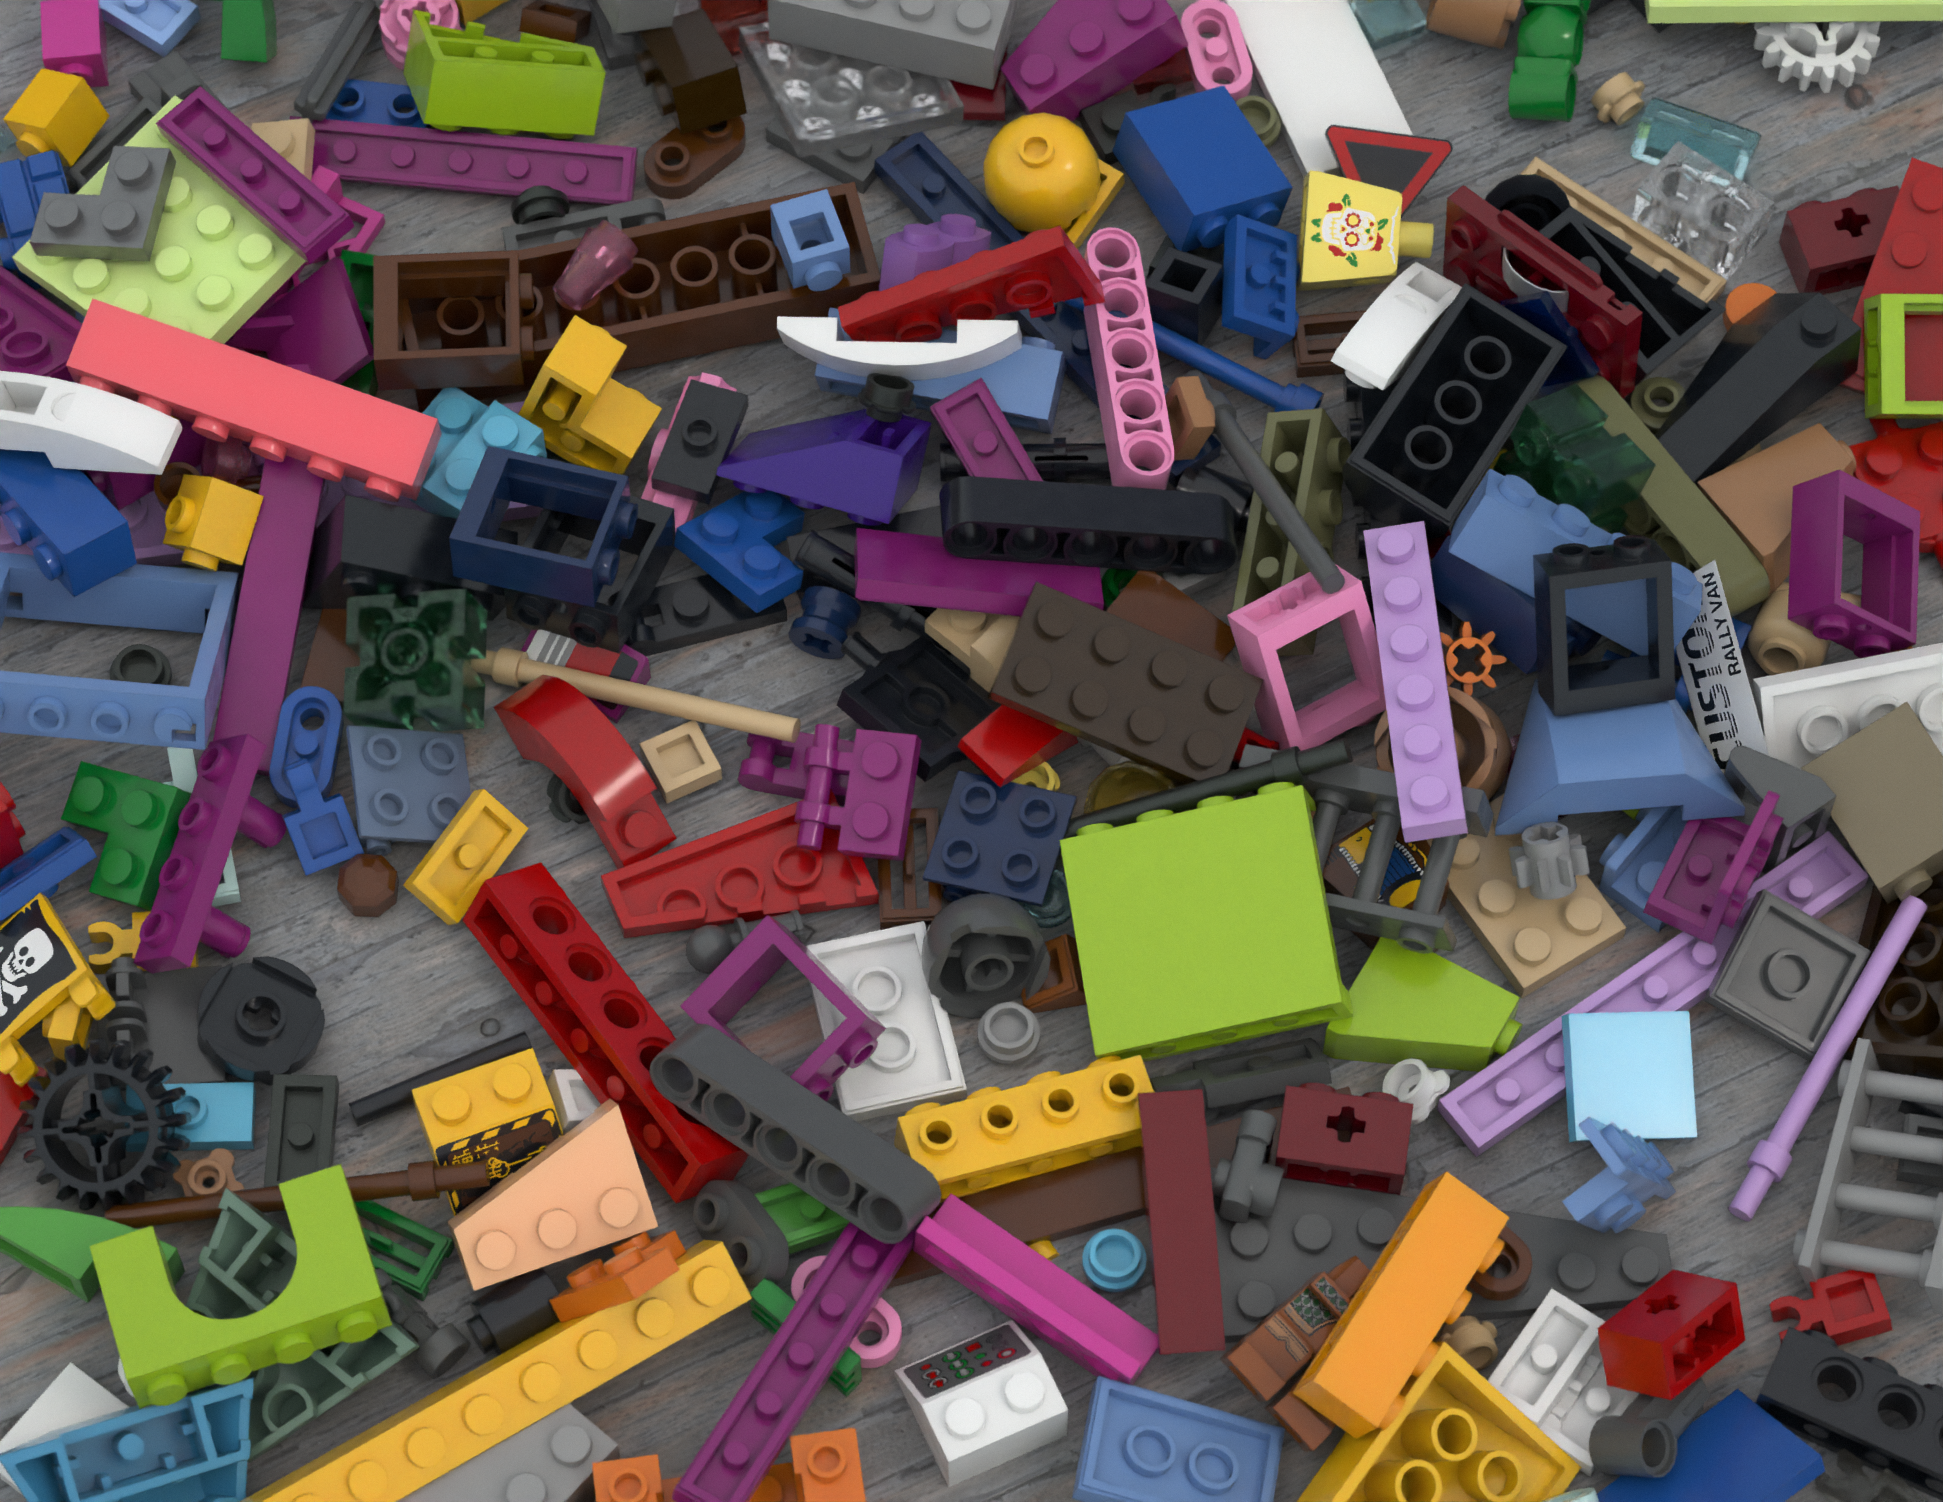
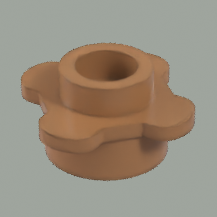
M223 1148L214 1149L209 1157L194 1162L188 1159L181 1160L180 1170L173 1174L174 1181L183 1187L185 1196L224 1192L225 1188L231 1191L244 1190L243 1184L235 1180L232 1171L235 1164L234 1156L230 1151ZM208 1178L215 1181V1184L210 1188L203 1186V1182Z

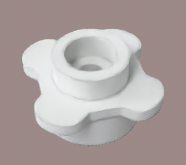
M1405 1059L1394 1065L1386 1074L1382 1090L1384 1093L1396 1096L1400 1102L1414 1104L1411 1124H1418L1428 1117L1429 1112L1435 1108L1440 1094L1447 1091L1450 1085V1078L1443 1070L1435 1072L1429 1070L1420 1059Z

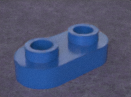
M356 79L347 80L325 119L435 129L430 124L423 123L409 86ZM345 102H356V104L349 107L341 106ZM402 107L413 109L409 113L397 112Z
M307 686L295 690L285 699L280 711L269 776L277 798L283 804L295 809H299L286 778L283 766L306 758L312 768L323 799L328 797L333 787L344 718L338 699L334 694L322 687ZM310 717H319L324 720L323 725L317 730L311 731L302 727L305 720Z

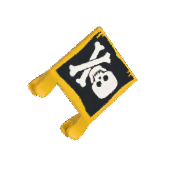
M41 892L0 926V1072L5 1075L9 1073L14 1082L20 1087L34 1077L39 1069L18 1042V1039L66 998L71 996L79 1007H86L97 1021L102 1019L116 1006L112 996L92 972L48 898Z

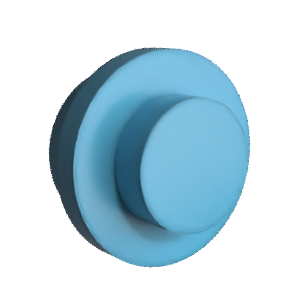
M1107 1229L1098 1232L1087 1242L1083 1251L1082 1266L1086 1277L1094 1286L1107 1292H1122L1134 1287L1141 1280L1146 1269L1147 1257L1143 1244L1136 1236L1125 1230Z

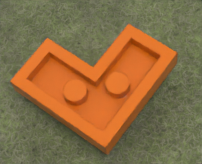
M672 1230L649 1238L646 1231L627 1237L611 1247L615 1256L604 1264L601 1259H597L570 1273L566 1278L571 1286L549 1300L560 1322L563 1323L635 1300L679 1271L680 1269L675 1260L685 1254L686 1250L676 1231Z

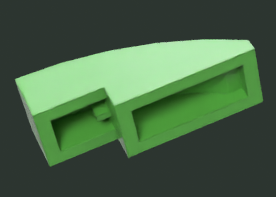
M23 1206L0 1207V1252L88 1303L100 1287L89 1246L138 1230L102 1217L63 1209ZM159 1240L166 1255L175 1287L185 1272L183 1263L176 1247Z

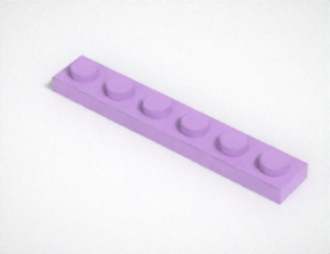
M1424 521L1363 530L1404 841L1407 843L1466 834L1468 829Z

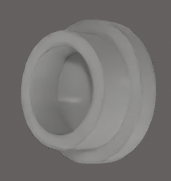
M1013 1002L1000 1003L988 1009L978 1023L977 1039L983 1053L993 1061L1002 1064H1016L1028 1059L1036 1051L1040 1041V1026L1037 1018L1028 1008Z

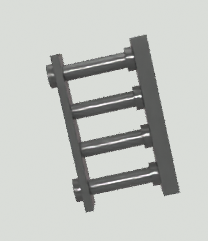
M1245 744L1239 768L1271 760V754L1279 750ZM1345 764L1308 775L1307 782L1295 785H1303L1315 802L1316 811L1312 822L1322 874L1340 815H1346L1348 810L1371 814L1375 819L1352 898L1326 893L1331 926L1393 939L1401 947L1417 953H1432L1434 948L1454 952L1457 939L1447 917L1437 914L1459 839L1466 838L1467 834L1488 837L1494 814L1484 790L1462 786L1468 833L1433 838L1412 910L1377 903L1399 828L1402 827L1395 773ZM1257 790L1253 791L1255 795H1258Z

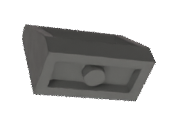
M1737 746L1731 750L1724 775L1745 807L1744 816H1733L1732 818L1751 826L1760 808L1742 800L1746 788L1760 804H1762L1768 790L1780 795L1774 814L1783 817L1784 820L1762 870L1765 875L1824 834L1836 795L1819 776L1745 746Z

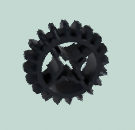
M97 1038L89 1041L87 1053L79 1044H73L65 1048V1061L56 1056L48 1058L44 1062V1068L49 1079L36 1076L32 1077L28 1082L31 1091L40 1099H28L20 1103L18 1109L23 1114L34 1117V1123L19 1127L17 1135L24 1139L34 1137L36 1148L24 1153L23 1160L27 1163L43 1160L46 1167L39 1172L36 1181L41 1185L47 1184L56 1178L60 1180L56 1189V1199L60 1201L68 1200L78 1190L80 1209L90 1210L95 1207L100 1199L101 1205L106 1211L114 1205H120L122 1197L129 1205L144 1202V1189L156 1194L166 1187L160 1172L172 1175L180 1170V1162L169 1150L182 1151L189 1148L190 1140L184 1135L175 1133V1127L190 1123L192 1115L185 1111L174 1112L172 1103L184 1098L186 1091L182 1087L166 1091L163 1083L171 1077L173 1073L172 1068L165 1065L151 1073L149 1068L153 1061L154 1054L148 1049L141 1050L131 1060L129 1041H116L109 1051L105 1040ZM88 1075L89 1090L83 1091V1107L76 1116L61 1119L63 1104L68 1093L80 1079ZM112 1076L130 1086L140 1097L146 1110H137L129 1107L121 1097L119 1084H113ZM102 1116L103 1120H113V1123H129L127 1126L115 1129L110 1134L106 1130H97L96 1127H80V1125L95 1121V1118ZM149 1131L147 1146L142 1157L129 1172L121 1175L120 1160L126 1158V1143L129 1137L139 1132ZM64 1140L76 1141L81 1144L87 1151L90 1166L96 1167L97 1173L80 1164L70 1153Z

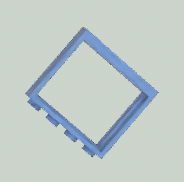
M0 552V630L5 617L203 634L189 687L0 671V733L205 750L228 662L239 602V573L136 564L73 597L57 578L50 581L44 576L36 563L34 555ZM10 592L22 593V596H10L9 594ZM192 724H196L195 734L176 733V730L191 731Z

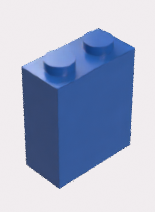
M1224 85L1126 112L1112 150L1176 249L1183 252L1197 249L1201 245L1204 248H1213L1224 242V230L1228 225L1227 222L1237 214L1273 227L1278 225L1293 188Z

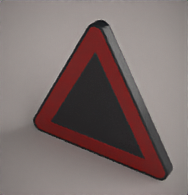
M1330 125L1325 131L1326 140L1342 177L1402 193L1401 218L1453 150L1451 142L1443 139L1340 125Z

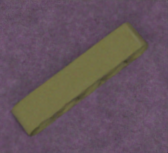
M1590 375L1547 396L1541 402L1539 409L1540 420L1550 439L1630 535H1640L1654 539L1671 559V562L1686 567L1692 573L1715 560L1731 618L1768 598L1770 580L1761 562L1604 377Z

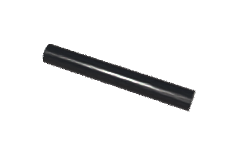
M520 1032L348 1103L349 1108L359 1127L414 1104L411 1090L528 1050L532 1048L526 1032Z

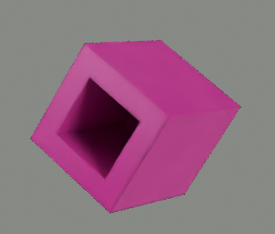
M99 0L40 1L42 59L45 69L83 77L90 88L109 86L106 27Z

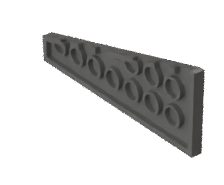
M1210 1167L1211 1180L1213 1185L1217 1168ZM1283 1178L1272 1217L1269 1218L1249 1212L1247 1222L1238 1223L1219 1216L1222 1198L1213 1195L1225 1343L1239 1342L1285 1300L1300 1289L1315 1273L1325 1271L1327 1274L1332 1268L1353 1256L1358 1257L1371 1270L1416 1198ZM1500 1210L1510 1217L1505 1225L1522 1239L1530 1250L1532 1270L1528 1283L1519 1295L1504 1301L1486 1299L1467 1285L1465 1289L1472 1293V1297L1459 1317L1473 1316L1478 1321L1533 1316L1551 1289H1554L1588 1311L1624 1308L1672 1270L1667 1234L1625 1229L1619 1233H1614L1612 1228L1602 1233L1577 1221ZM1493 1263L1487 1269V1272L1495 1278H1503L1509 1274L1507 1268L1500 1263Z

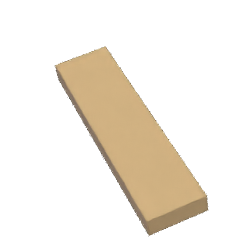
M1535 157L1520 174H1536L1555 182L1566 193L1571 207L1632 246L1633 248L1630 253L1659 272L1665 268L1680 279L1677 284L1707 303L1710 299L1716 301L1724 292L1727 280L1539 158Z

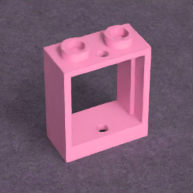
M1338 565L1336 566L1344 576L1345 583L1336 593H1325L1311 572H1308L1227 615L1243 670L1263 679L1254 703L1263 735L1270 740L1279 742V749L1281 750L1297 746L1300 751L1323 745L1325 742L1353 727H1360L1370 723L1377 714L1386 710L1377 634L1363 585L1359 579ZM1339 618L1356 680L1295 712L1276 650Z

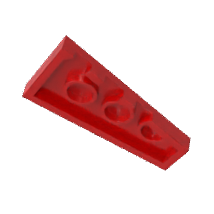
M1913 157L1911 158L1851 319L1861 327L1858 369L1853 375L1838 385L1840 387L1865 395L1864 299L1878 294H1943V168ZM1904 315L1905 401H1943V315ZM1933 419L1939 422L1942 421V419Z
M1059 225L1049 230L1034 231L1024 239L994 250L977 252L969 257V259L943 269L920 273L913 280L886 290L868 292L856 301L839 306L838 312L841 327L852 341L925 342L939 339L943 332L942 327L957 326V320H994L997 315L1029 309L1030 317L1035 318L1055 313L1053 303L1083 297L1084 306L1086 307L1104 303L1105 298L1100 280Z
M830 789L828 805L840 807L832 789ZM797 802L601 875L603 890L624 938L697 929L705 925L720 926L734 924V919L740 917L743 918L744 922L764 919L767 915L773 917L787 914L793 910H798L801 915L879 904V893L863 858L843 855L838 851L840 830L824 828L821 850L815 851L797 847L800 824L794 821Z

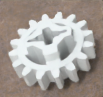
M1881 21L1755 22L1756 36L1753 45L1754 49L1764 51L1761 63L1764 68L1776 65L1780 67L1779 82L1784 83L1794 76L1799 78L1800 91L1805 92L1810 82H1819L1823 93H1829L1833 80L1837 79L1847 88L1852 85L1855 72L1863 75L1868 72L1871 59L1876 57L1881 37L1877 36Z

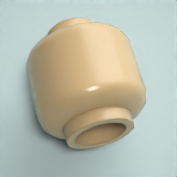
M1789 589L1778 590L1764 600L1749 632L1748 648L1760 667L1770 675L1821 666L1832 642L1831 640L1817 638L1811 630L1788 620Z

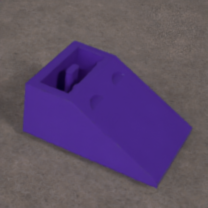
M866 409L757 431L749 433L717 467L716 475L733 480L735 487L747 492L764 493L770 490L790 496L792 503L803 508L822 509L826 506L847 512L849 519L860 524L880 525L882 522L889 524L918 489L932 423L902 415L899 422H883L871 418L866 414Z

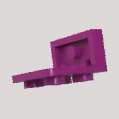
M1768 790L1751 826L1732 817L1688 820L1646 902L1643 913L1711 945L1722 924L1733 929L1747 901L1748 892L1755 877H1759L1774 846L1773 842L1784 820L1783 817L1774 814L1780 795Z

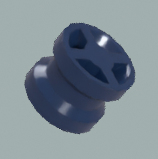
M826 586L808 587L800 601L803 610L802 616L792 622L789 630V639L802 651L824 659L842 658L845 654L841 652V647L848 638V629L857 624L861 615V607L856 600L837 589Z

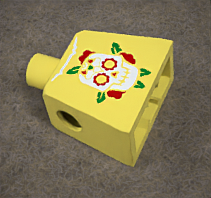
M1309 171L1303 180L1298 248L1300 274L1296 283V290L1307 291L1389 283L1397 274L1398 256L1431 257L1434 226L1432 223L1401 221L1402 193L1320 171Z

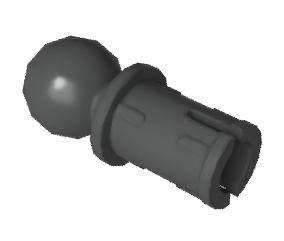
M798 910L772 917L786 926L806 946L805 934L800 935L799 930L804 929ZM742 917L734 919L735 931L729 933L717 925H705L696 929L689 936L686 944V956L689 963L697 971L711 974L763 919L745 923Z

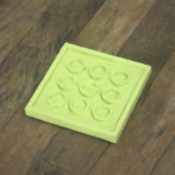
M174 96L124 145L130 147L170 148L176 160L150 261L37 256L30 244V240L12 258L22 273L84 317L93 298L225 344L306 261L161 135L156 122L183 101ZM109 161L76 194L100 195Z

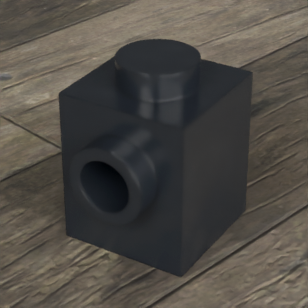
M1168 247L1153 273L1145 279L1152 321L1203 345L1222 314L1223 265Z

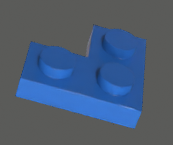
M770 490L764 493L743 491L677 527L674 546L754 612L758 613L801 588L804 571L793 564L774 546L787 540V537L794 536L802 531L805 513L780 493Z

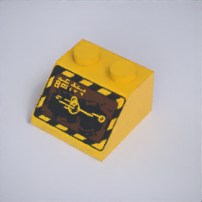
M533 1048L411 1090L421 1129L432 1159L436 1161L437 1166L485 1160L488 1162L490 1186L445 1191L453 1216L457 1215L509 1174L515 1173L531 1161L559 1136H563L553 1100Z

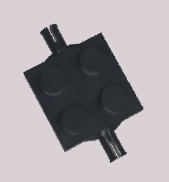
M858 631L854 632L853 635L851 634L843 643L841 652L850 657L865 672L862 677L842 689L837 706L864 730L917 735L922 742L916 775L924 782H927L952 763L961 762L962 760L970 761L985 774L957 746L961 738L1002 704L988 699L989 692L975 682L924 636H921L903 649L881 653L861 636V633Z

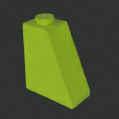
M1380 937L1349 989L1354 1017L1335 1020L1329 1023L1326 1028L1323 1054L1333 1059L1397 1064L1400 1061L1412 1058L1422 1060L1430 1068L1480 1072L1490 1065L1496 1053L1503 1056L1513 1048L1523 1026L1522 1023L1515 1020L1520 997L1434 952L1428 954L1413 952L1401 947L1396 940Z

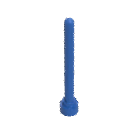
M1083 297L1063 301L1081 312L1084 311ZM1118 310L1109 311L1115 317H1128L1125 313ZM1152 321L1157 350L1274 408V412L1319 409L1324 393L1304 383L1299 387L1288 383L1284 387Z

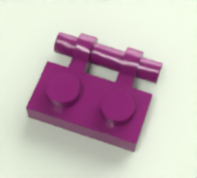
M816 724L812 747H806L803 767L809 770L804 801L797 802L794 821L800 824L797 847L807 850H821L824 828L840 830L838 851L843 855L903 861L922 740L917 735L856 729L853 753L837 751L840 728L828 724ZM833 774L849 776L844 807L828 805Z

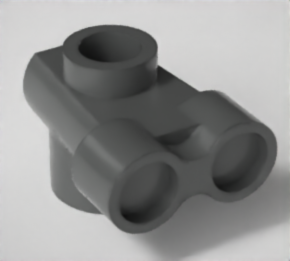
M1247 1110L1243 1113L1236 1136L1237 1143L1232 1156L1233 1161L1222 1157L1219 1160L1212 1185L1213 1195L1222 1198L1219 1216L1233 1222L1246 1223L1249 1212L1271 1218L1275 1208L1285 1168L1266 1163L1274 1141L1273 1136L1277 1126V1120L1266 1112Z

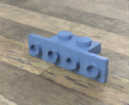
M1588 1117L1578 1124L1608 1165V1167L1562 1201L1578 1223L1602 1233L1612 1228L1614 1233H1619L1630 1227L1645 1214L1646 1209L1642 1204L1652 1196L1657 1195L1666 1200L1676 1193L1673 1186L1667 1180V1177L1674 1170L1653 1142L1650 1141L1647 1144L1639 1135L1634 1138L1626 1128L1621 1131L1614 1122L1605 1125Z

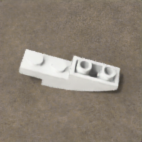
M1415 262L1401 273L1367 309L1337 348L1331 362L1344 368L1347 378L1362 387L1386 389L1405 374L1462 287Z
M0 371V449L45 452L53 468L162 475L183 429L178 419L120 395L87 385L27 373Z

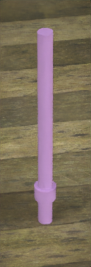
M1910 895L1901 902L1768 1139L1759 1140L1746 1163L1750 1170L1728 1207V1210L1736 1217L1744 1221H1751L1772 1182L1778 1183L1783 1178L1793 1160L1789 1154L1790 1150L1927 910V905L1919 898Z

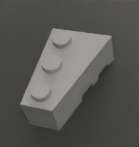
M568 1404L396 1502H593L596 1499L592 1463L621 1459L619 1446L571 1404Z

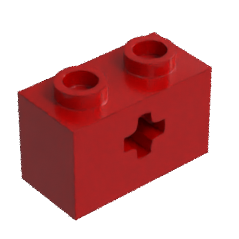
M1674 1269L1597 1328L1599 1349L1603 1359L1607 1386L1667 1400L1675 1398L1746 1340L1737 1283Z

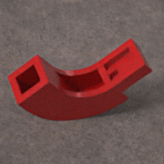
M541 675L494 706L522 758L544 764L569 788L590 819L617 869L649 858L677 839L651 794L657 787L639 758L609 719L574 686L558 677Z

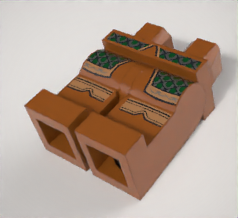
M1353 1256L1332 1268L1327 1274L1325 1271L1315 1273L1300 1289L1219 1359L1259 1402L1268 1401L1308 1360L1311 1362L1314 1360L1370 1270L1358 1257ZM1307 1367L1265 1409L1304 1451H1314L1332 1433L1331 1430L1336 1424L1293 1393L1307 1371Z

